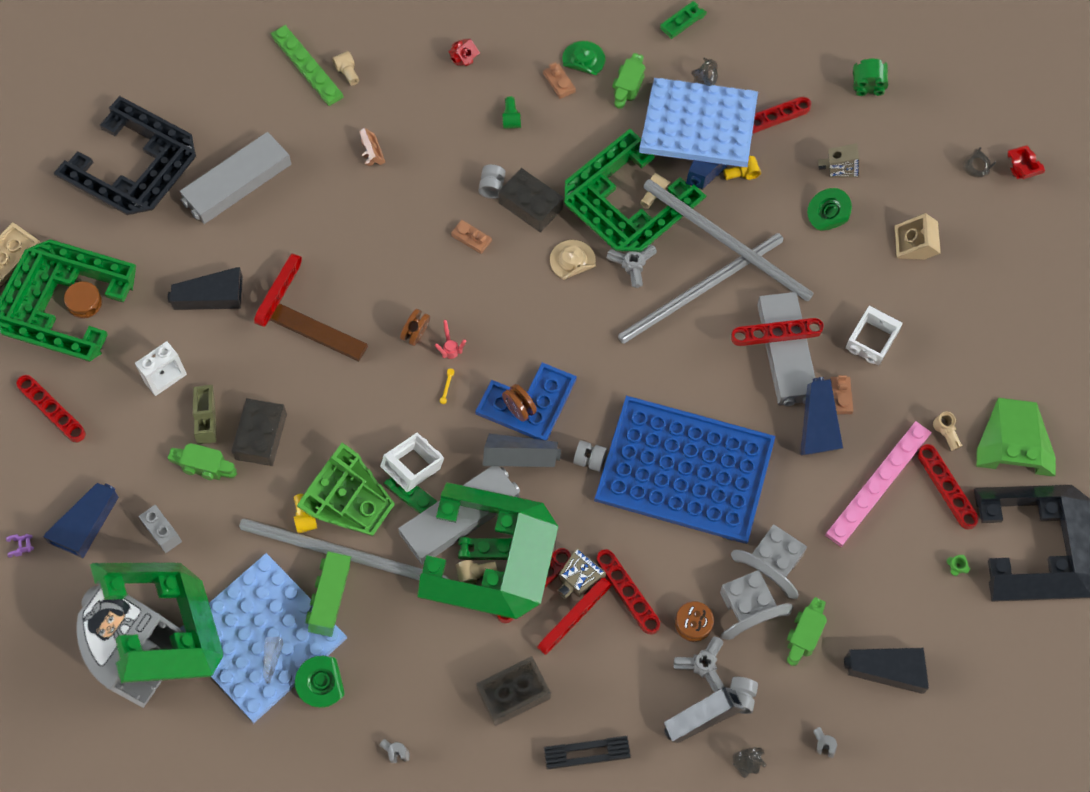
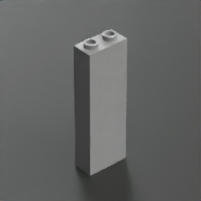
M266 132L180 190L182 196L180 200L185 208L189 207L192 210L191 213L196 220L200 219L205 224L292 165L290 156L269 132Z
M796 292L759 296L757 306L761 324L802 319ZM791 327L793 333L798 334L801 332L799 327ZM775 328L772 330L774 335H782L780 329ZM807 338L765 343L778 405L792 406L795 403L805 404L807 384L813 382L812 379L815 378Z
M491 466L462 485L518 498L520 492L518 485L515 482L511 483L508 479L507 471L499 466ZM438 501L398 529L400 536L421 565H424L426 555L436 557L458 542L460 537L467 536L498 514L460 506L456 523L436 518L440 503Z

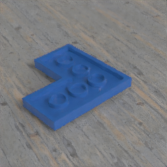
M542 362L527 392L533 400L537 411L532 416L528 415L529 418L524 422L518 420L512 414L503 400L502 393L509 390L510 387L491 380L475 413L480 417L531 438L548 440L577 380V376Z

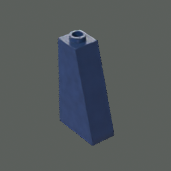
M694 160L688 171L686 184L690 186L694 184L697 188L703 190L728 165Z
M824 377L812 379L813 382L807 384L801 456L843 448L831 379L824 380Z
M96 483L45 533L44 539L48 544L84 558L119 498L115 488L106 483L104 485Z

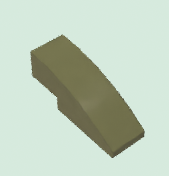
M213 385L193 387L194 436L197 444L216 442V412Z

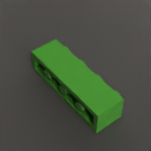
M328 551L326 559L322 558L319 569L322 570L321 576L317 575L315 588H318L317 593L312 594L310 606H313L312 612H307L305 624H308V632L332 637L350 568L351 556Z

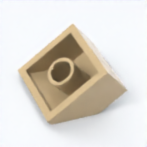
M925 213L895 225L896 254L898 259H927L940 254L938 221Z

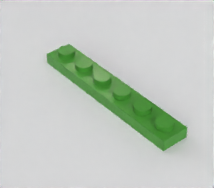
M286 25L271 33L275 42L328 106L343 98V93Z

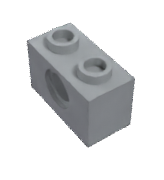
M156 505L139 515L142 523L165 554L182 542L177 532Z

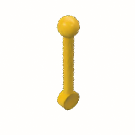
M451 368L447 370L448 377L443 396L439 400L441 404H446L447 402L446 396L451 377L454 376V370Z

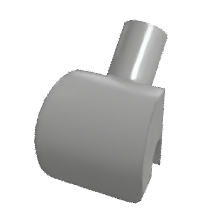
M820 727L816 728L813 732L818 740L817 753L821 754L823 749H828V757L833 758L837 748L836 740L832 736L824 735Z
M385 739L380 743V747L388 752L391 763H397L398 755L404 761H409V751L403 744L399 742L391 744Z

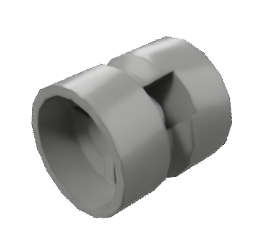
M490 164L482 168L478 189L480 195L491 199L501 196L505 178V170L502 167Z
M580 440L573 464L582 467L588 465L589 469L600 472L607 448L599 445L592 447L591 443Z
M733 677L730 689L736 691L744 708L739 713H753L755 702L753 697L757 694L758 683L744 677Z

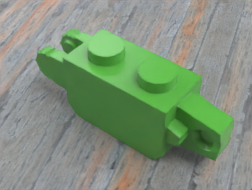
M634 53L619 68V77L614 79L612 86L615 89L614 105L617 108H622L627 100H635L644 79L645 66L642 64L643 55Z
M190 443L184 449L171 448L168 455V460L179 465L183 472L188 475L198 474L207 480H220L221 476L234 478L237 475L235 465L226 461L219 450Z
M814 597L810 605L805 607L803 612H798L794 621L797 623V627L795 630H790L786 639L790 641L787 647L791 649L787 657V663L790 666H796L802 655L809 656L812 654L827 622L825 615H823L826 602Z

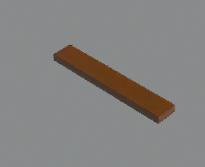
M280 303L270 318V321L358 362L368 348L367 343Z

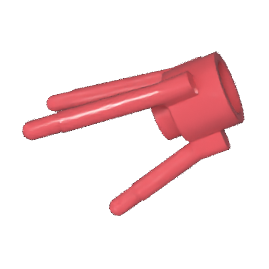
M444 320L446 342L443 349L438 344H435V347L442 354L443 358L453 359L458 354H462L466 339L458 347V344L450 339L447 320Z

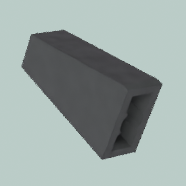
M489 433L484 447L483 466L555 467L556 460L560 461L561 449H558V442Z

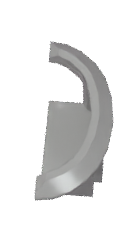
M773 524L752 554L743 550H733L731 552L735 562L745 563L759 570L773 580L788 598H798V591L786 577L804 555L807 549L806 545Z
M759 570L723 584L720 594L728 610H733L738 623L725 630L720 635V638L731 640L741 632L759 623L778 616H788L792 612L793 605H776Z

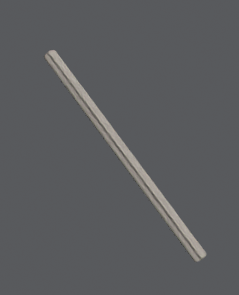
M648 179L643 186L645 190L785 287L796 292L804 300L809 301L814 294L811 290L652 180Z
M776 233L751 250L762 256L781 244L783 237L780 233ZM740 256L619 333V340L621 343L628 342L751 262Z
M242 519L239 525L241 530L324 554H327L329 551L351 556V561L420 581V573L423 570L421 568L248 519Z

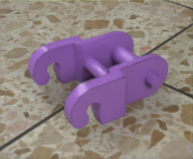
M16 534L6 537L7 542L13 539V541H18L19 545L16 551L8 553V557H13V555L16 557L22 556V553L34 550V547L30 545V539L33 536L29 534L18 536ZM26 540V547H22L21 541Z

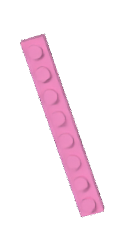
M915 421L827 531L825 536L842 547L932 432Z

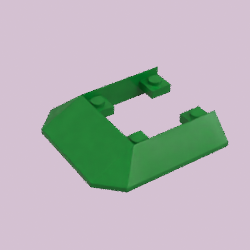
M631 129L627 130L565 180L564 204L615 251L642 252L684 216L668 205L654 218L641 209L628 219L605 199L616 190V185L608 179L611 175L630 160L642 169L654 159L655 155L639 153L641 138ZM681 177L667 187L669 193L692 209L706 198V195L694 184L692 186L687 185Z
M51 239L25 249L0 297L1 334L90 362L102 354L100 350L108 336L107 331L89 326L83 339L51 330L56 317L44 311L58 283L70 287L75 283L78 275L109 283L105 292L106 298L124 303L129 290L133 291L136 265Z
M446 482L440 495L441 499L436 518L456 523L460 506L498 514L495 532L513 535L505 572L485 568L482 585H473L443 578L446 559L426 555L423 570L420 573L417 597L512 619H518L539 606L542 601L558 531V525L544 503Z
M181 563L90 564L94 583L101 585L104 600L124 599L127 596L125 584L155 583L158 598L177 599L186 631L184 633H173L170 636L173 649L142 651L138 634L119 635L115 638L120 660L116 662L121 683L211 677L214 674L224 653L203 581Z

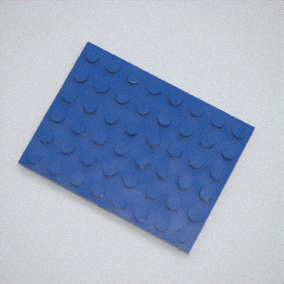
M626 396L594 501L748 544L776 436Z

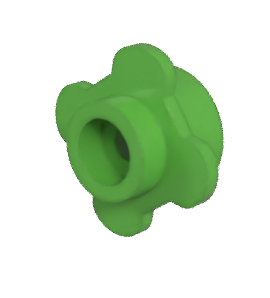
M960 554L954 558L949 557L947 559V564L950 565V572L953 576L970 571L968 561L964 555Z

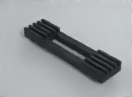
M628 736L544 747L547 770L631 758ZM599 747L608 748V754L567 759L566 752Z

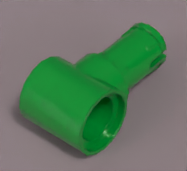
M512 96L505 98V111L502 113L503 129L521 128L520 112L517 111L515 98Z

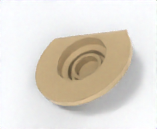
M567 240L559 243L552 250L550 266L559 278L565 280L596 267V258L593 250L586 243L578 240Z

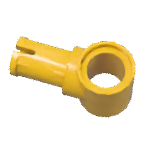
M749 156L747 167L736 166L723 170L725 180L740 176L742 178L746 177L747 180H753L761 175L754 156Z
M304 494L294 496L297 511L295 513L296 516H294V522L298 534L318 529L315 518L297 507Z

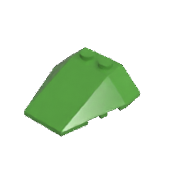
M1005 398L997 399L977 447L976 467L996 469L1002 463L1035 468V474L1055 476L1056 457L1037 402Z
M342 442L306 490L297 507L313 518L373 536L395 503L382 485L374 478L371 470L365 466L359 454Z

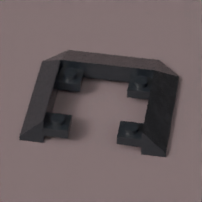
M119 96L109 107L110 113L100 124L101 129L116 137L125 126L149 139L143 150L146 154L154 157V161L136 182L120 175L111 186L86 172L94 162L92 158L77 151L69 162L66 160L62 162L54 172V175L126 215L154 210L196 158L191 133Z
M1073 485L974 488L976 506L980 510L981 523H1001L1003 521L1001 507L1038 505L1040 521L1061 522L1066 556H1049L1047 558L1050 573L1012 574L1010 558H989L988 567L991 579L989 581L992 602L1090 598L1089 497Z

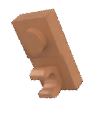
M554 62L549 65V68L543 70V74L560 99L575 93L576 88L559 63Z
M366 128L359 131L362 138L361 143L367 149L362 154V157L369 158L365 161V164L368 166H372L375 162L379 165L384 164L385 159L375 134Z
M463 220L451 232L453 238L480 254L484 252L492 241L491 237Z
M847 375L831 377L837 414H852L853 401L850 377H847Z

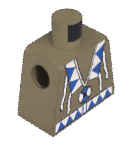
M858 144L829 149L828 158L818 159L819 170L829 169L830 177L832 178L859 177Z
M577 548L559 574V580L563 585L557 592L565 599L572 592L578 597H582L600 579L605 578L606 572Z

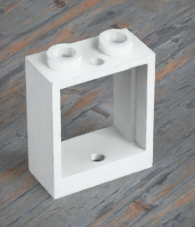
M869 306L849 338L846 349L854 355L865 358L869 363L879 366L903 323ZM866 322L891 335L881 353L855 341Z
M167 341L135 362L144 383L155 396L187 375L179 355Z
M416 433L384 454L380 467L408 492L440 470L444 457L425 438ZM412 450H415L429 464L415 475L399 461L400 458Z

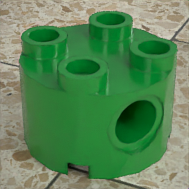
M874 58L861 60V64L858 65L855 63L852 69L854 78L853 88L856 91V95H883L885 93L884 90L889 86L887 63L883 64L882 60Z

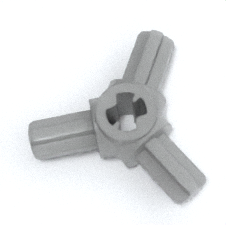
M649 245L642 252L630 251L626 254L611 249L608 251L607 259L622 264V268H625L627 274L630 275L632 287L639 288L643 285L641 276L642 266L646 264V260L657 253L654 245Z
M714 636L707 648L701 650L700 654H694L693 657H675L674 669L693 670L701 678L705 677L712 690L717 692L724 688V684L716 673L717 666L715 665L717 662L716 655L722 647L723 641L719 637ZM705 661L707 667H703V664L701 662Z

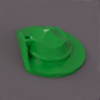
M577 41L570 44L564 50L562 62L565 67L597 75L605 65V54L601 47L593 42Z
M824 189L811 199L807 209L808 219L820 231L840 227L848 222L850 218L852 202L848 194L841 189Z
M318 655L307 659L299 667L295 677V688L299 697L306 704L322 708L331 706L343 698L345 692L336 658Z

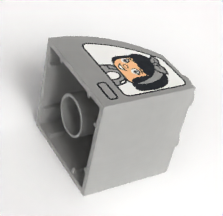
M101 585L93 586L85 593L81 603L83 608L77 617V638L82 657L91 673L100 683L144 708L162 680L121 683L116 662L120 660L115 638L119 635L138 634L142 651L173 649L170 636L173 633H184V631L128 594L124 599L104 600Z

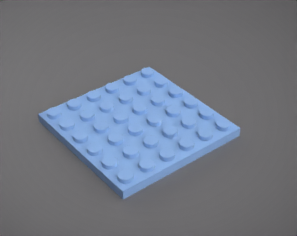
M654 78L639 153L747 167L758 91Z
M267 553L209 603L224 653L223 658L211 677L253 723L295 686L296 673L303 662L318 655L328 656L347 639V636L336 625L332 637L308 632V624H305L307 612H312L313 606H310L311 599ZM183 625L180 629L186 632Z

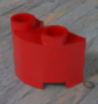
M1028 145L1008 151L1007 157L1011 158L1013 167H1010V170L1016 179H1027L1045 173L1044 165L1036 161V155Z

